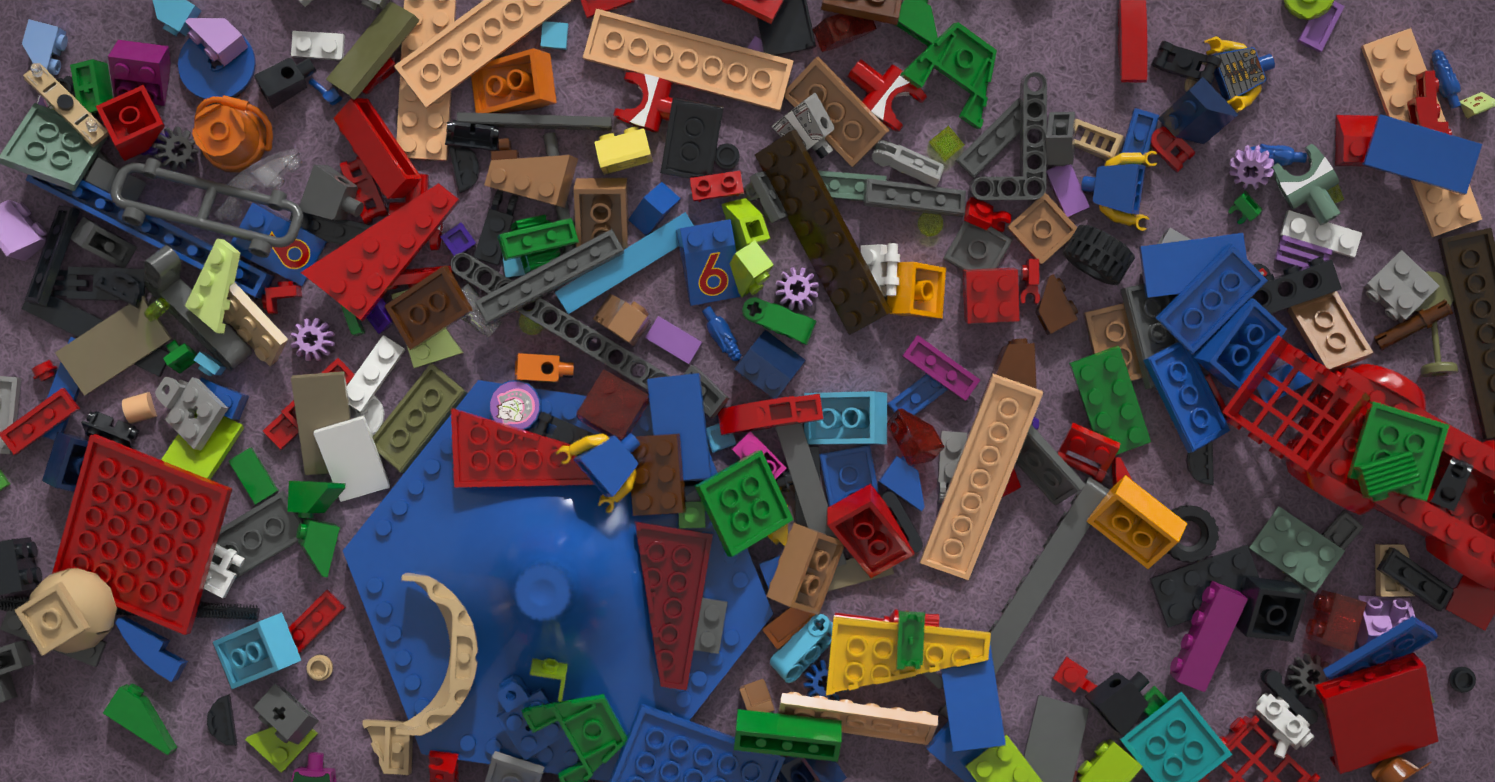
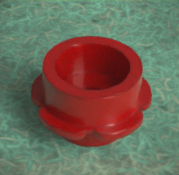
M51 360L35 366L31 369L35 375L33 379L39 378L43 382L55 376L56 374L53 370L57 369V366H54Z

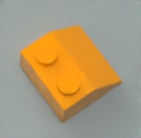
M917 262L897 263L899 286H897L896 296H887L886 301L892 311L890 314L943 319L946 268Z

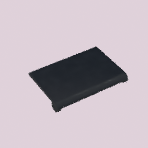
M784 0L772 24L757 17L764 53L780 55L816 47L807 0Z

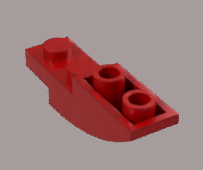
M1435 70L1424 71L1416 76L1417 97L1407 102L1410 123L1452 135L1448 122H1438L1441 109L1437 103L1436 93L1439 90V80L1435 78Z
M820 394L776 398L722 408L718 413L721 435L821 421L823 420Z

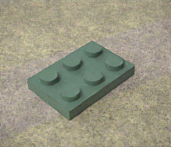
M1279 506L1249 547L1252 552L1314 594L1345 552V550Z

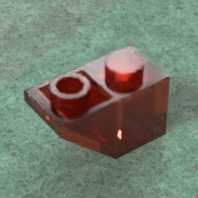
M837 14L825 18L812 30L821 51L826 52L848 44L875 31L877 28L874 20Z
M902 408L897 409L887 421V427L909 466L931 462L945 448L932 425Z

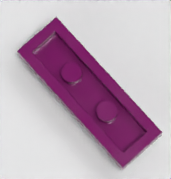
M918 335L902 355L903 358L963 401L968 399L980 382L979 378Z

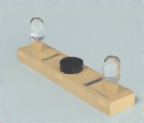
M33 63L30 67L31 70L23 75L24 80L89 145L94 147L109 135L107 129L43 65Z

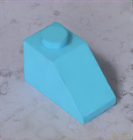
M153 0L157 19L165 24L163 29L174 36H177L178 33L187 36L190 30L185 21L188 18H197L202 11L187 0Z

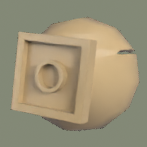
M72 568L50 574L30 594L29 601L17 608L15 612L43 656L52 650L63 653H75L95 647L112 630L117 607L111 588L96 573Z

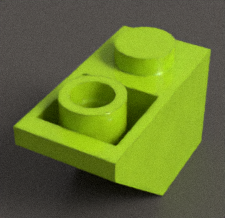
M746 198L722 204L726 220L731 219L737 252L753 241H756L761 247L770 239L762 213Z
M756 241L736 252L729 263L741 297L743 298L749 293L751 295L758 293L764 287L763 283L770 277L769 272L774 265Z

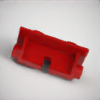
M740 170L690 178L693 201L701 202V200L732 195L737 197L739 194H744Z

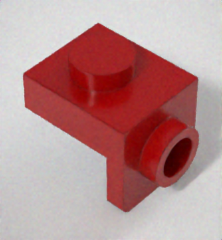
M293 281L278 282V287L265 288V294L262 295L263 308L267 310L268 314H278L277 299L302 297L301 286L294 285Z

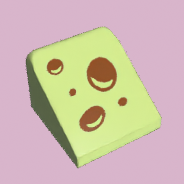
M1480 92L1460 101L1465 117L1470 118L1495 107V99Z

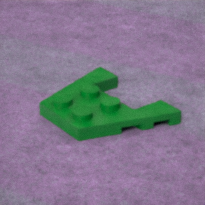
M959 22L953 23L900 76L915 87L922 88L933 68L970 93L959 118L972 127L981 129L984 119H981L983 108L986 107L988 97H986L987 87L992 79L997 50Z
M604 694L522 709V715L533 733L559 721L581 762L558 773L561 782H587L593 776V772L602 763L605 764L624 746L627 740V734Z

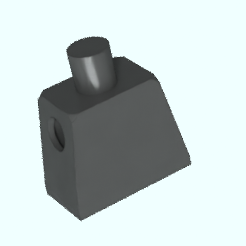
M314 164L299 207L305 213L331 220H346L349 214L358 217L363 211L364 204L355 199L358 190L357 185L328 165Z

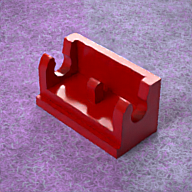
M430 750V782H459V754Z

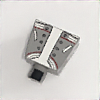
M816 93L809 96L771 126L781 137L792 130H797L806 149L808 150L812 147L820 159L833 151L824 137L834 130V125Z

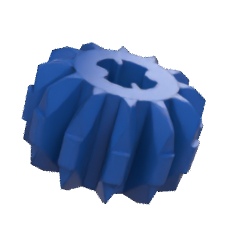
M820 660L821 669L818 670L817 666L812 663L810 666L815 673L805 672L804 674L805 677L812 679V681L803 683L806 688L813 687L808 691L807 695L811 697L818 693L817 696H825L828 700L833 695L838 701L840 696L837 692L826 695L827 688H824L822 684H818L819 680L822 681V676L828 677L829 666L826 668L825 661Z

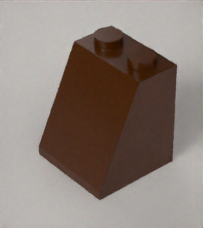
M1012 339V341H1008V345L1001 348L980 400L979 407L992 374L1037 389L1035 343H1027V339Z

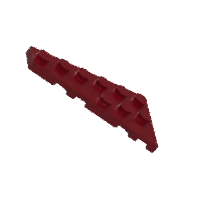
M635 522L659 683L661 687L687 690L713 534Z

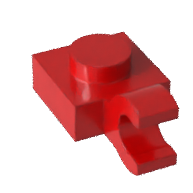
M391 57L362 91L364 94H369L378 83H382L397 71L394 67L396 63Z
M970 197L966 202L964 221L988 230L991 226L997 231L1003 232L1005 230L1004 222L1010 224L1012 215L1007 211L993 212L994 206Z
M1039 259L1026 260V265L1021 266V280L1026 281V289L1021 292L1019 301L1021 304H1025V296L1032 294L1034 304H1038L1040 301V294L1038 292Z
M1065 657L1052 677L1074 693L1078 687L1087 692L1097 687V685L1085 678L1088 670L1068 657Z

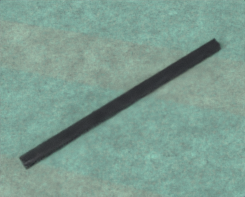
M2 595L0 610L9 611L10 608V611L12 609L15 611L29 601V596H27V599L25 596L24 599L22 596L20 598L17 596V599L14 596L13 599V596L11 598L4 596L3 598ZM199 603L196 617L258 620L260 608L257 605L256 608L254 605L251 608V604L249 607L248 604L246 607L244 604L243 607L241 604L240 607H238V604L237 607H235V604L233 607L232 604H230V607L227 604L226 607L224 603L223 607L222 603L220 606L219 603L217 606L216 603H214V606L212 603L211 606L209 603L207 606L206 603L204 606L201 603L200 606ZM117 607V615H135Z

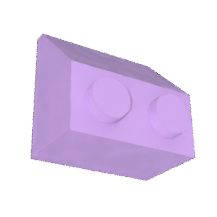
M7 200L0 203V248L6 256L26 261L44 247L47 232L38 222L33 223L29 218L30 210L22 202L17 203Z

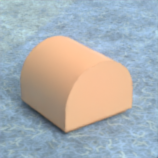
M150 392L122 400L123 412L130 424L157 417Z

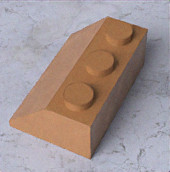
M794 523L788 534L787 543L779 558L778 567L770 582L766 597L789 607L819 615L844 545L837 538Z

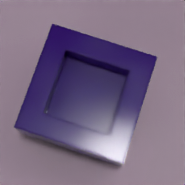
M462 222L440 236L453 256L458 253H465L477 245Z
M382 298L366 317L378 334L387 330L394 323L385 308L386 303Z

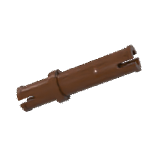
M1444 299L1426 310L1421 309L1417 311L1418 314L1374 336L1377 345L1380 346V350L1383 351L1424 328L1429 329L1433 327V323L1453 314L1450 305Z

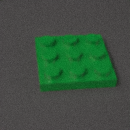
M1374 401L1369 402L1373 406L1370 410L1367 409L1347 478L1358 481L1354 470L1355 466L1400 452L1412 451L1422 481L1421 483L1414 484V490L1400 494L1427 501L1449 425Z
M762 450L751 453L695 486L727 557L735 556L794 520Z

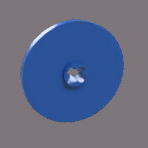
M243 36L248 46L247 49L226 66L217 65L216 69H214L211 64L213 60L205 53V47L201 43L195 44L189 38L182 47L178 58V71L184 85L190 92L201 99L213 96L223 97V95L235 97L250 84L256 68L255 54L247 39Z

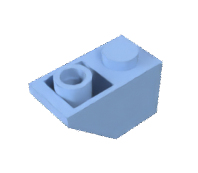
M29 19L22 41L23 47L34 66L40 63L53 77L59 74L61 61L52 59L51 56L52 54L60 56L61 50L64 51L68 43V38L65 36L66 31L57 26Z

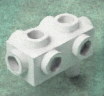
M1265 693L1256 702L1258 705L1256 707L1257 715L1275 730L1272 735L1279 741L1274 753L1275 756L1284 759L1289 745L1297 750L1300 746L1305 748L1314 739L1315 736L1311 734L1308 728L1310 724L1301 715L1294 716L1288 710L1290 708L1288 703L1281 697L1275 698L1273 695Z

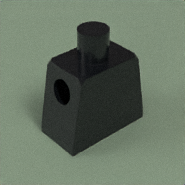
M287 58L255 74L254 77L259 90L271 109H274L306 89L305 78L317 71L309 58L298 65L295 64L292 58ZM294 73V76H293L292 78H290V79H286V78H285V77L289 76L290 74Z
M1139 671L1130 680L1120 673H1114L1090 691L1085 698L1106 723L1124 737L1148 706L1147 700L1140 692L1150 681Z

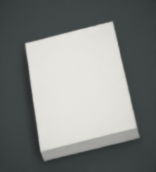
M364 416L314 431L313 434L332 482L346 483L345 490L339 495L340 502L390 488L389 479Z

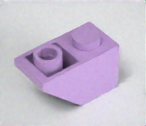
M188 18L185 21L190 30L187 34L197 45L201 43L205 47L204 51L213 61L218 60L223 66H226L248 48L242 34L225 18Z

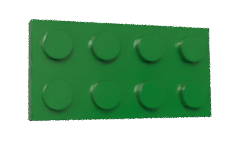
M1118 345L1069 363L1091 430L1119 442L1120 448L1116 455L1151 442L1121 349Z

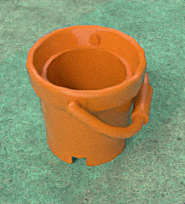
M223 95V97L213 96L204 99L197 106L192 135L195 143L202 150L203 155L214 167L225 172L239 173L251 169L261 160L265 151L272 150V124L267 115L258 107L251 105L249 101ZM212 103H221V104H213V105H210V106L206 107L207 105L212 104Z

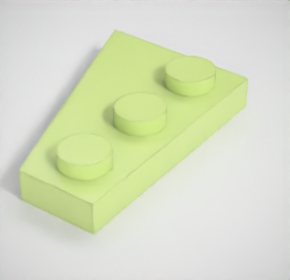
M216 239L185 304L186 308L216 333H224L226 324L222 323L224 312L229 310L231 301L227 300L229 288L235 282L240 252L223 239Z
M405 291L392 294V299H395ZM447 329L441 331L416 349L409 350L408 348L414 368L463 353Z

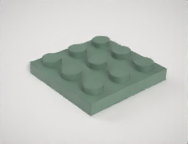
M34 103L0 154V164L75 191L108 136L92 147L55 110Z

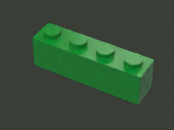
M738 709L734 750L838 762L842 740V721Z

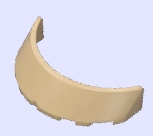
M405 573L402 575L401 581H414L437 604L446 622L450 640L449 665L444 681L436 696L420 713L395 728L396 735L421 736L449 719L466 699L476 675L478 644L469 614L459 599L447 587L430 576Z

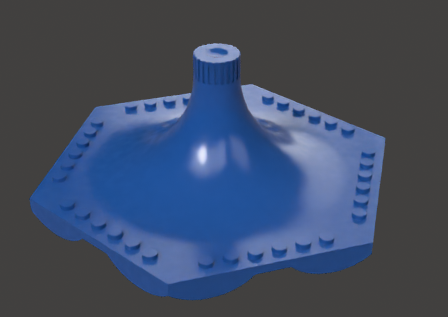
M478 380L456 409L493 420L489 412V400L493 391L502 383ZM534 388L541 399L542 412L596 435L604 434L607 437L615 435L620 442L628 434H632L635 437L653 435L650 405ZM450 415L347 544L343 553L408 720L420 713L439 691L449 665L450 640L446 622L437 604L414 581H401L402 575L414 573L430 576L447 587L462 603L473 623L478 644V653L476 655L477 670L472 687L462 705L449 719L426 734L414 736L423 755H429L430 750L459 754V760L490 764L495 751L524 760L496 718L497 714L504 710L497 697L500 683L513 675H517L524 681L530 690V694L542 687L551 703L559 702L561 680L530 675L533 658L539 660L554 659L558 663L568 664L562 701L604 694L627 736L640 704L690 721L773 615L772 608L748 548L733 557H727L706 510L704 528H679L678 513L633 516L631 491L619 502H615L613 511L607 513L606 508L610 503L603 502L598 506L599 498L603 494L595 485L454 487L452 423ZM538 418L535 424L526 431L532 432L533 428L537 427L540 419ZM549 424L546 433L553 435L556 426ZM709 452L711 475L713 476L718 472ZM708 478L684 480V482L706 480ZM635 522L713 534L702 597L727 601L719 654L693 650L687 690L661 687L659 683ZM566 735L525 760L545 767L543 772L558 774L581 762ZM622 748L605 764L602 763L593 772V776L590 779L609 782Z

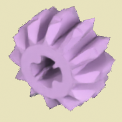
M1249 145L1245 146L1244 152L1238 149L1235 153L1236 158H1231L1230 160L1232 168H1230L1229 173L1231 176H1235V184L1244 182V189L1249 184H1252L1256 190L1259 182L1266 185L1268 177L1273 176L1274 170L1271 167L1274 166V160L1268 158V150L1260 153L1259 145L1255 147V150H1251Z
M792 267L790 269L792 277L783 272L781 276L786 282L777 280L776 285L784 289L778 290L775 293L776 296L785 294V297L780 301L781 305L790 300L789 310H793L794 304L798 303V309L802 311L804 309L802 301H805L808 306L813 305L808 296L818 297V293L810 289L817 288L819 284L818 282L809 284V281L814 277L813 273L805 278L803 277L805 268H801L800 274L796 275V270ZM796 282L801 283V288H804V293L799 292L798 296L793 295V290H790V286H795Z
M308 318L304 319V327L296 324L295 327L299 333H291L290 335L292 338L297 339L296 342L291 344L292 348H299L296 355L301 357L305 354L306 361H311L313 356L317 361H321V352L329 356L330 351L326 346H335V342L328 341V338L335 335L333 331L326 332L330 325L326 322L321 325V321L318 318H315L313 322ZM310 334L318 338L317 341H314L315 345L308 343L307 339H311Z

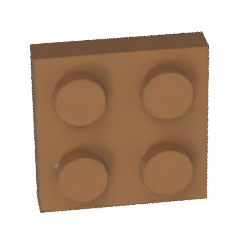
M1046 192L1006 227L1034 259H1039L1040 265L1069 241L1077 229L1076 225Z

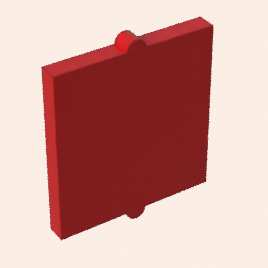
M1463 575L1457 587L1453 588V594L1445 610L1486 631L1492 617L1495 615V591Z

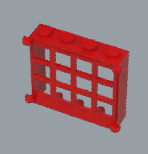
M1278 335L1223 410V413L1229 417L1226 422L1238 430L1242 426L1249 430L1250 433L1247 435L1249 438L1260 445L1263 441L1269 444L1271 447L1268 451L1281 460L1284 456L1291 459L1290 466L1298 472L1304 474L1305 471H1308L1319 479L1322 474L1316 471L1360 410L1363 407L1370 410L1373 405L1368 402L1371 397L1366 392L1357 389L1350 382L1339 377L1321 363L1316 362L1300 349H1296ZM1278 358L1294 367L1283 383L1268 374ZM1298 371L1314 380L1303 396L1287 387ZM1264 378L1279 387L1268 403L1253 394ZM1319 384L1334 394L1323 410L1308 401ZM1284 391L1299 401L1288 417L1273 408ZM1249 398L1264 407L1253 423L1238 414ZM1339 398H1341L1350 405L1341 417L1336 420L1328 413ZM1304 405L1319 414L1308 431L1293 421ZM1269 411L1284 421L1273 437L1258 428ZM1325 418L1334 426L1322 441L1314 436L1313 433ZM1289 425L1304 435L1293 451L1278 441ZM1311 439L1319 446L1310 459L1306 461L1298 454L1307 441Z
M1256 715L1252 718L1244 716L1243 719L1241 717L1237 718L1230 725L1231 731L1226 737H1219L1230 752L1237 746L1249 758L1237 773L1225 761L1220 764L1232 776L1228 782H1246L1241 777L1254 763L1267 775L1262 782H1281L1276 776L1287 764L1301 775L1296 782H1318L1320 779L1317 773L1313 776L1309 775L1287 753L1272 772L1258 760L1269 747L1275 751L1278 744L1257 725L1259 718ZM1251 730L1255 731L1265 741L1254 755L1240 743ZM1208 773L1198 782H1210L1206 778L1210 773Z

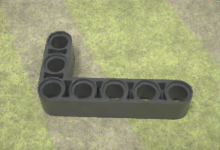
M1039 72L1029 73L1022 78L1020 83V176L977 177L973 179L969 184V192L975 199L1035 200L1045 194L1047 81L1043 74ZM1031 77L1038 79L1040 84L1039 89L1035 92L1031 91L1027 85ZM1031 103L1038 105L1040 110L1035 118L1029 116L1027 108ZM1031 129H1035L1039 133V140L1035 144L1030 143L1027 139V133ZM1031 155H1035L1039 159V165L1035 169H1030L1027 165V159ZM980 181H984L988 186V191L983 196L978 195L975 191L976 184ZM1005 181H1010L1013 184V192L1006 196L1001 191V185ZM1030 181H1036L1039 185V190L1035 195H1030L1027 191V185Z
M163 246L144 262L145 287L225 368L233 371L252 355L250 348L227 324L224 333H216L185 307L192 289L180 279L181 260L171 247Z

